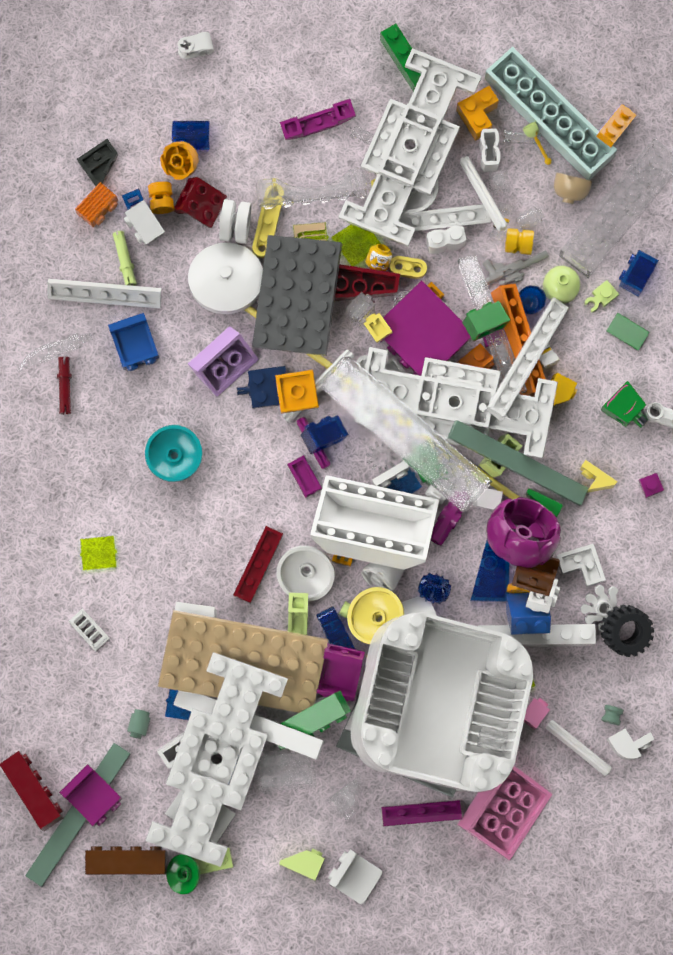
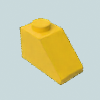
M559 373L552 375L551 381L558 382L553 406L573 399L577 392V389H575L577 382Z

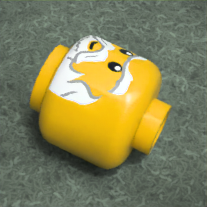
M384 244L370 247L365 260L369 269L386 271L392 260L390 248Z

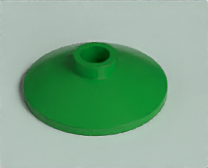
M185 854L173 857L166 870L167 882L170 888L178 894L185 895L193 892L200 879L198 864L192 857Z

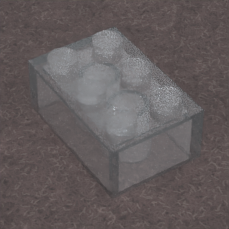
M290 749L262 752L256 767L258 793L317 788L315 759Z

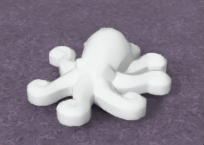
M598 585L595 588L597 597L593 594H587L585 600L588 603H592V605L583 604L580 611L583 614L588 612L597 613L596 615L589 614L585 617L587 624H592L594 621H602L603 617H608L606 614L608 611H614L613 607L617 604L616 594L618 593V589L615 586L610 587L608 590L610 599L604 593L602 585ZM604 622L598 624L597 628L599 631L603 632L600 627L604 625Z

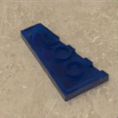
M486 539L470 601L506 602V594H509L507 592L509 562L496 555Z

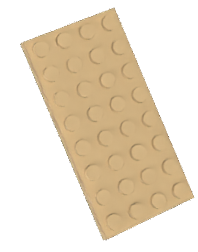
M173 610L158 687L218 698L224 677L206 671L214 652L288 678L282 697L262 691L258 705L300 713L315 703L316 690L319 685L324 661L323 656L328 639Z

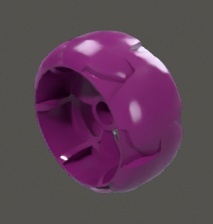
M518 497L513 500L511 498L506 499L498 504L489 517L486 527L487 541L495 554L511 563V565L533 568L539 564L543 565L549 561L557 550L561 539V528L555 515L539 502L524 497ZM530 538H538L539 541H532Z

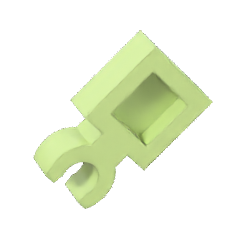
M606 280L592 292L595 297L587 298L584 304L594 303L595 306L590 311L595 312L600 303L605 307L618 297L619 293Z

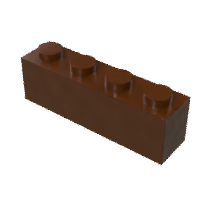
M91 846V850H85V875H166V850H162L161 846H150V850H142V846H130V850H122V846H110V850H102V846Z

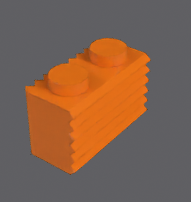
M100 182L75 208V211L89 225L94 227L96 224L100 225L104 221L108 211L112 212L117 207L118 198Z

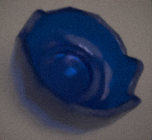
M529 285L519 291L525 314L533 315L545 307L546 295L540 287Z

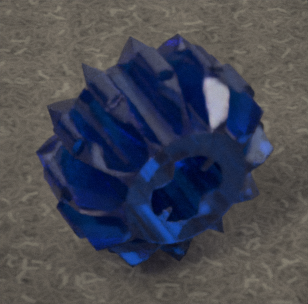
M428 573V575H423L421 578L418 592L421 598H425V602L430 601L432 604L435 602L441 604L448 599L451 585L448 579H444V575L439 576L437 573L435 575Z

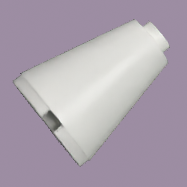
M370 562L362 569L361 574L371 587L374 583L378 587L394 592L404 570Z

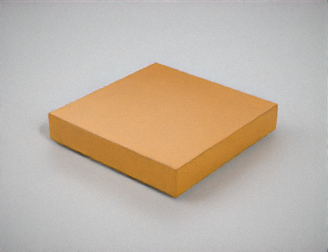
M313 370L275 375L281 414L319 408Z

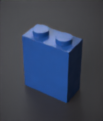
M530 593L506 594V613L511 635L550 633V611L549 613L536 612L526 607Z

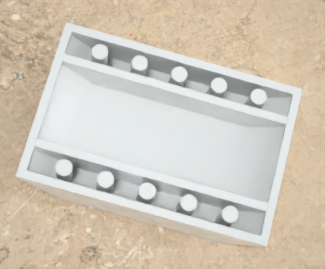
M326 475L310 538L329 554L404 570L426 562L439 499Z

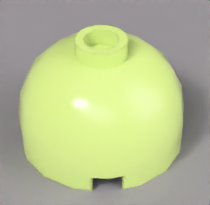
M564 265L556 266L545 275L542 284L543 292L549 300L554 297L563 304L569 303L579 293L580 278L571 267Z

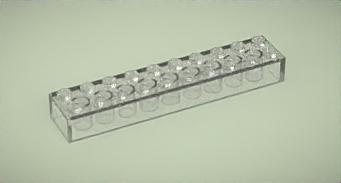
M342 357L320 385L326 393L460 511H468L492 483V480L351 357Z

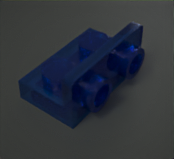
M172 121V143L184 141L191 144L196 150L210 149V121Z

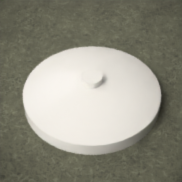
M235 243L214 244L202 250L192 261L188 273L189 288L197 303L208 311L217 314L238 313L250 307L258 299L263 268L257 256L242 245Z

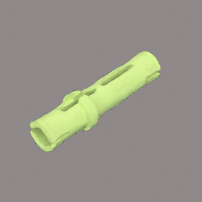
M117 231V235L114 232L112 235L121 265L119 269L123 274L125 285L132 286L131 284L135 286L137 282L133 272L134 264L131 263L124 231Z

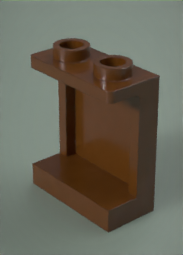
M552 557L545 564H539L533 568L517 566L512 586L549 596L560 560Z

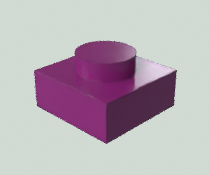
M657 473L638 480L645 498L664 491Z

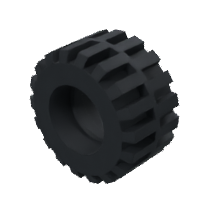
M620 605V608L615 606L613 607V612L608 611L606 613L608 617H603L604 625L600 627L604 631L601 633V637L604 639L603 642L621 656L630 657L633 655L635 657L638 656V652H645L644 648H649L651 645L649 641H653L654 638L651 633H654V628L651 627L653 622L648 619L649 616L632 605ZM629 621H634L635 631L633 635L626 640H621L619 636L621 627Z

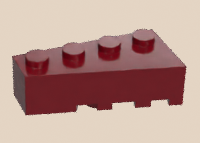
M340 264L334 301L397 296L400 274Z

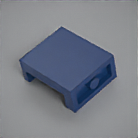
M144 313L108 325L123 370L133 371L139 368L138 365L144 363L151 365L157 362L156 359L159 358V354Z

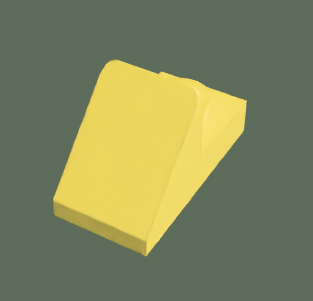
M587 460L584 461L580 468L581 474L589 480L592 478L595 480L587 493L614 488L618 482Z

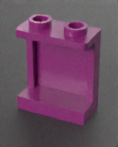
M327 643L316 693L329 697L341 691L346 702L354 701L365 652Z

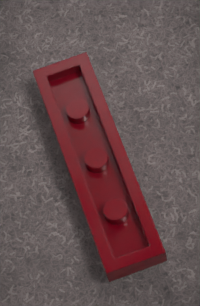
M265 526L234 591V597L251 604L284 535L283 533Z

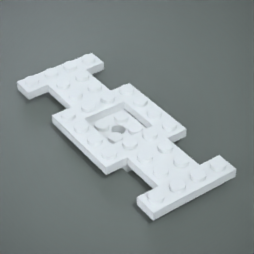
M413 48L405 67L421 73V76L407 105L393 99L389 100L361 164L362 169L377 174L364 207L346 200L339 215L340 220L406 247L409 246L415 228L403 224L399 220L411 192L414 189L431 196L460 129V126L443 120L454 93L458 88L474 95L481 80V76ZM413 141L416 146L414 149L408 150L405 147V143Z
M369 347L355 418L356 423L375 426L378 407L414 414L410 433L450 440L447 437L454 424L452 421L458 420L489 436L490 429L527 435L524 455L543 458L558 382L538 378L535 397L518 394L505 418L500 421L486 411V408L498 389L501 371L425 357L422 376L386 370L389 351ZM454 396L460 399V404L457 407L450 405V399Z
M213 652L206 671L224 677L222 687L212 714L192 709L166 781V785L184 790L172 826L168 827L152 821L146 841L221 867L227 847L209 841L222 804L238 810L242 809L268 736L265 733L250 728L262 691L282 697L288 678ZM214 753L222 755V761L218 764H214L211 761V756Z

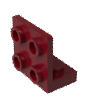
M199 177L188 178L174 206V212L177 214H188L208 228H212L227 195Z

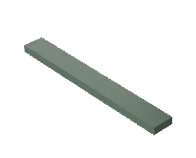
M455 420L447 437L578 506L582 505L589 489L458 420Z
M113 743L95 771L110 785L130 756V753ZM73 805L25 875L41 887L87 820Z

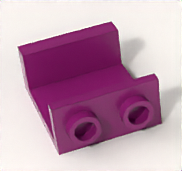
M88 764L59 792L93 827L96 825L101 826L107 820L106 815L110 811L115 812L121 806L120 801L122 798Z

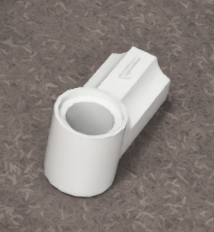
M657 402L651 403L645 409L644 416L649 422H656L673 428L672 409L663 407ZM650 409H656L658 411V416H652L650 414Z

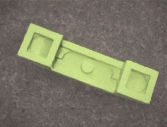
M289 593L288 632L307 635L308 593Z

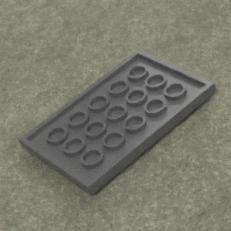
M268 235L252 342L253 348L327 356L342 251L341 242Z

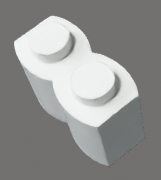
M483 129L481 132L479 147L482 153L481 168L483 172H497L499 168L500 151L498 148L499 133L497 129Z
M453 226L447 230H433L429 232L426 236L428 252L430 254H440L446 250L454 251L465 247L466 236L464 227Z

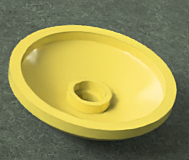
M382 587L368 588L359 593L351 602L347 615L348 626L358 640L370 645L379 627L393 618L404 615V607L399 597L392 591ZM382 616V621L378 622V617Z

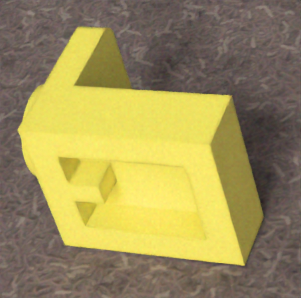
M374 313L366 318L367 322L364 325L376 343L393 333L380 313L377 315Z

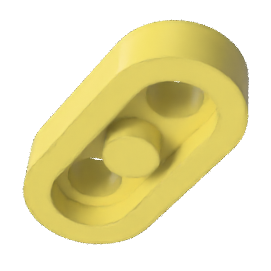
M404 256L392 258L389 266L390 271L399 273L400 277L421 279L427 272V265L423 260ZM400 264L402 269L398 270L395 266ZM419 267L421 271L417 273L414 271V268Z

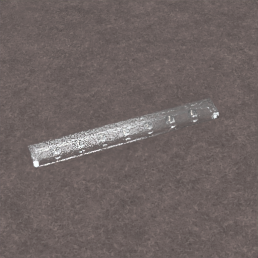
M472 255L459 258L457 262L474 308L479 310L488 302L493 304L494 301L477 256ZM504 328L485 336L497 369L501 371L500 377L502 381L515 361ZM525 384L523 385L519 394L525 393L527 391Z

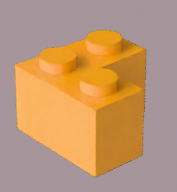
M490 85L457 103L456 111L475 141L480 139L483 129H492V123L486 114L498 108L499 100Z

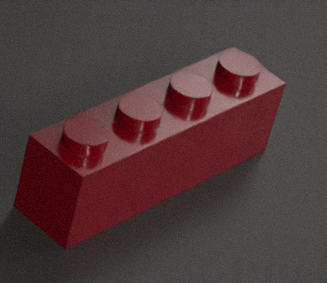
M18 751L1 762L0 767L38 827L45 832L64 819L61 815L64 811L58 802L54 803L52 801V792L47 785L44 787L40 782L43 778L37 769L33 771L30 764H32L29 756L26 753L23 755Z

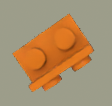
M479 343L457 363L491 369L495 365L493 362L496 357L494 355L491 356L484 346Z

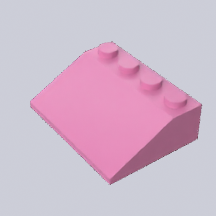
M514 766L509 776L499 786L477 793L457 825L508 860H511L551 798L552 793Z

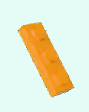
M621 104L596 137L611 148L636 117V114Z

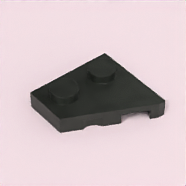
M105 139L77 158V162L96 187L105 180L118 157V152L109 140Z

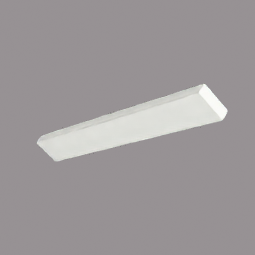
M554 297L548 303L486 408V411L500 421L505 418L568 310L566 305Z
M178 690L173 705L191 712L192 709L212 714L217 700L206 695ZM255 714L250 725L251 729L267 734V741L318 760L324 740Z

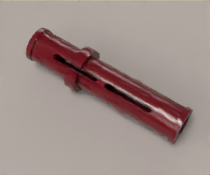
M65 356L64 364L63 357H58L59 414L64 415L65 407L66 414H71L70 379H72V374H70V357Z

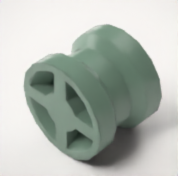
M605 705V715L602 716L601 721L620 726V716L624 710L615 706Z

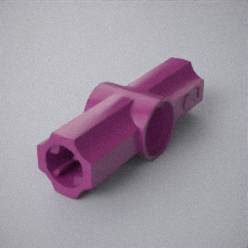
M460 489L455 491L447 506L445 505L437 518L438 521L434 525L431 535L432 542L440 546L445 542L450 531L456 527L457 522L462 517V512L471 500V496Z

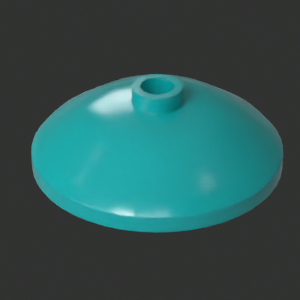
M168 425L155 431L148 439L145 447V460L148 468L156 477L168 482H179L192 476L199 468L202 461V446L198 437L190 429L180 425ZM173 453L178 454V457L176 459L171 458V455Z

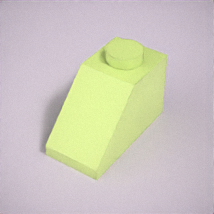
M312 848L311 852L306 850L280 860L279 865L316 880L325 858L322 857V852Z

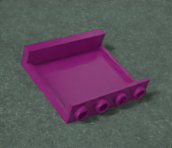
M421 280L383 317L393 333L380 342L384 341L388 345L387 350L393 356L397 354L401 358L399 362L406 369L410 367L415 372L413 375L422 376L425 357L448 361L468 341L470 342L472 338L464 327L463 321Z

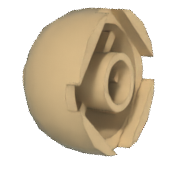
M556 173L554 190L558 196L563 198L562 202L573 204L574 201L585 199L591 189L592 181Z

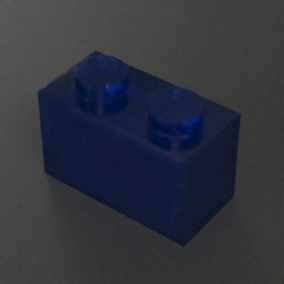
M638 250L636 255H631L627 263L630 265L628 270L622 271L619 280H621L619 286L639 297L659 260Z
M338 415L334 417L326 416L317 424L315 422L309 423L300 434L310 454L336 445L349 435Z

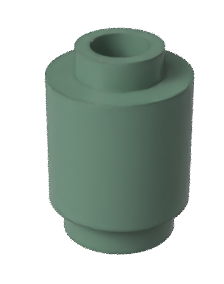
M139 709L134 710L127 729L130 737L141 739L142 736H146L151 719L149 718V712Z

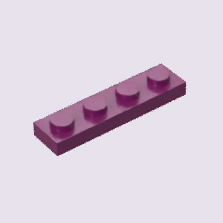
M460 800L381 807L383 827L462 819Z

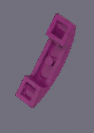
M347 99L333 104L331 108L301 118L296 116L281 121L280 125L285 140H291L334 128L356 117L351 99Z

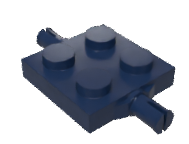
M286 367L248 370V386L237 388V396L249 394L252 401V409L280 405L275 375L286 374Z

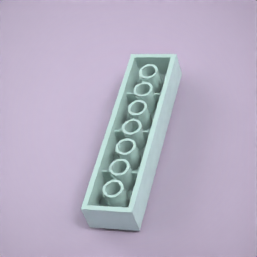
M511 47L486 70L485 80L529 124L536 122L539 133L586 180L592 179L615 157L617 149L614 146L610 148L597 138L596 135L599 131L514 47Z

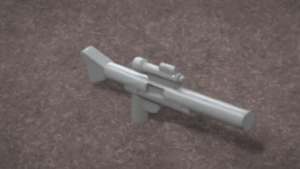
M545 250L524 261L519 259L506 266L502 263L492 265L487 259L482 265L489 272V277L481 281H470L468 283L471 289V296H475L482 288L503 278L506 280L500 281V285L523 280L524 273H519V271L548 258L547 251Z

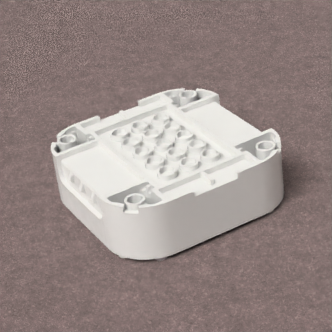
M417 612L402 615L387 621L379 627L369 646L364 677L351 725L352 745L361 761L379 772L397 774L453 788L461 792L488 791L503 783L515 764L533 681L532 661L524 646L509 635L427 613Z

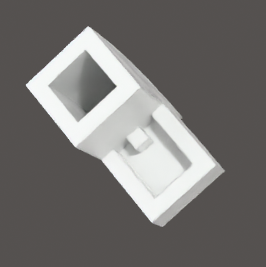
M623 729L608 738L607 741L617 756L633 760L641 757L638 748L643 751L652 746L650 742L654 740V737L650 732L633 742L627 730Z

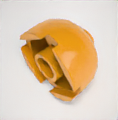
M180 141L165 146L160 161L167 175H171L174 177L173 179L181 180L189 177L196 171L199 158L196 149L191 144Z

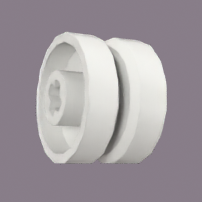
M224 200L219 222L220 240L230 241L235 230L236 242L247 243L252 211L251 202L242 201L236 212L235 200Z

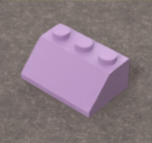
M229 326L194 357L188 365L217 397L259 359L240 333Z

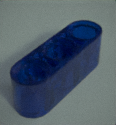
M334 606L316 614L330 644L355 649Z

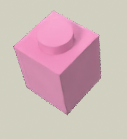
M534 698L526 709L524 722L535 730L550 711L547 708L548 704L541 698L538 700Z

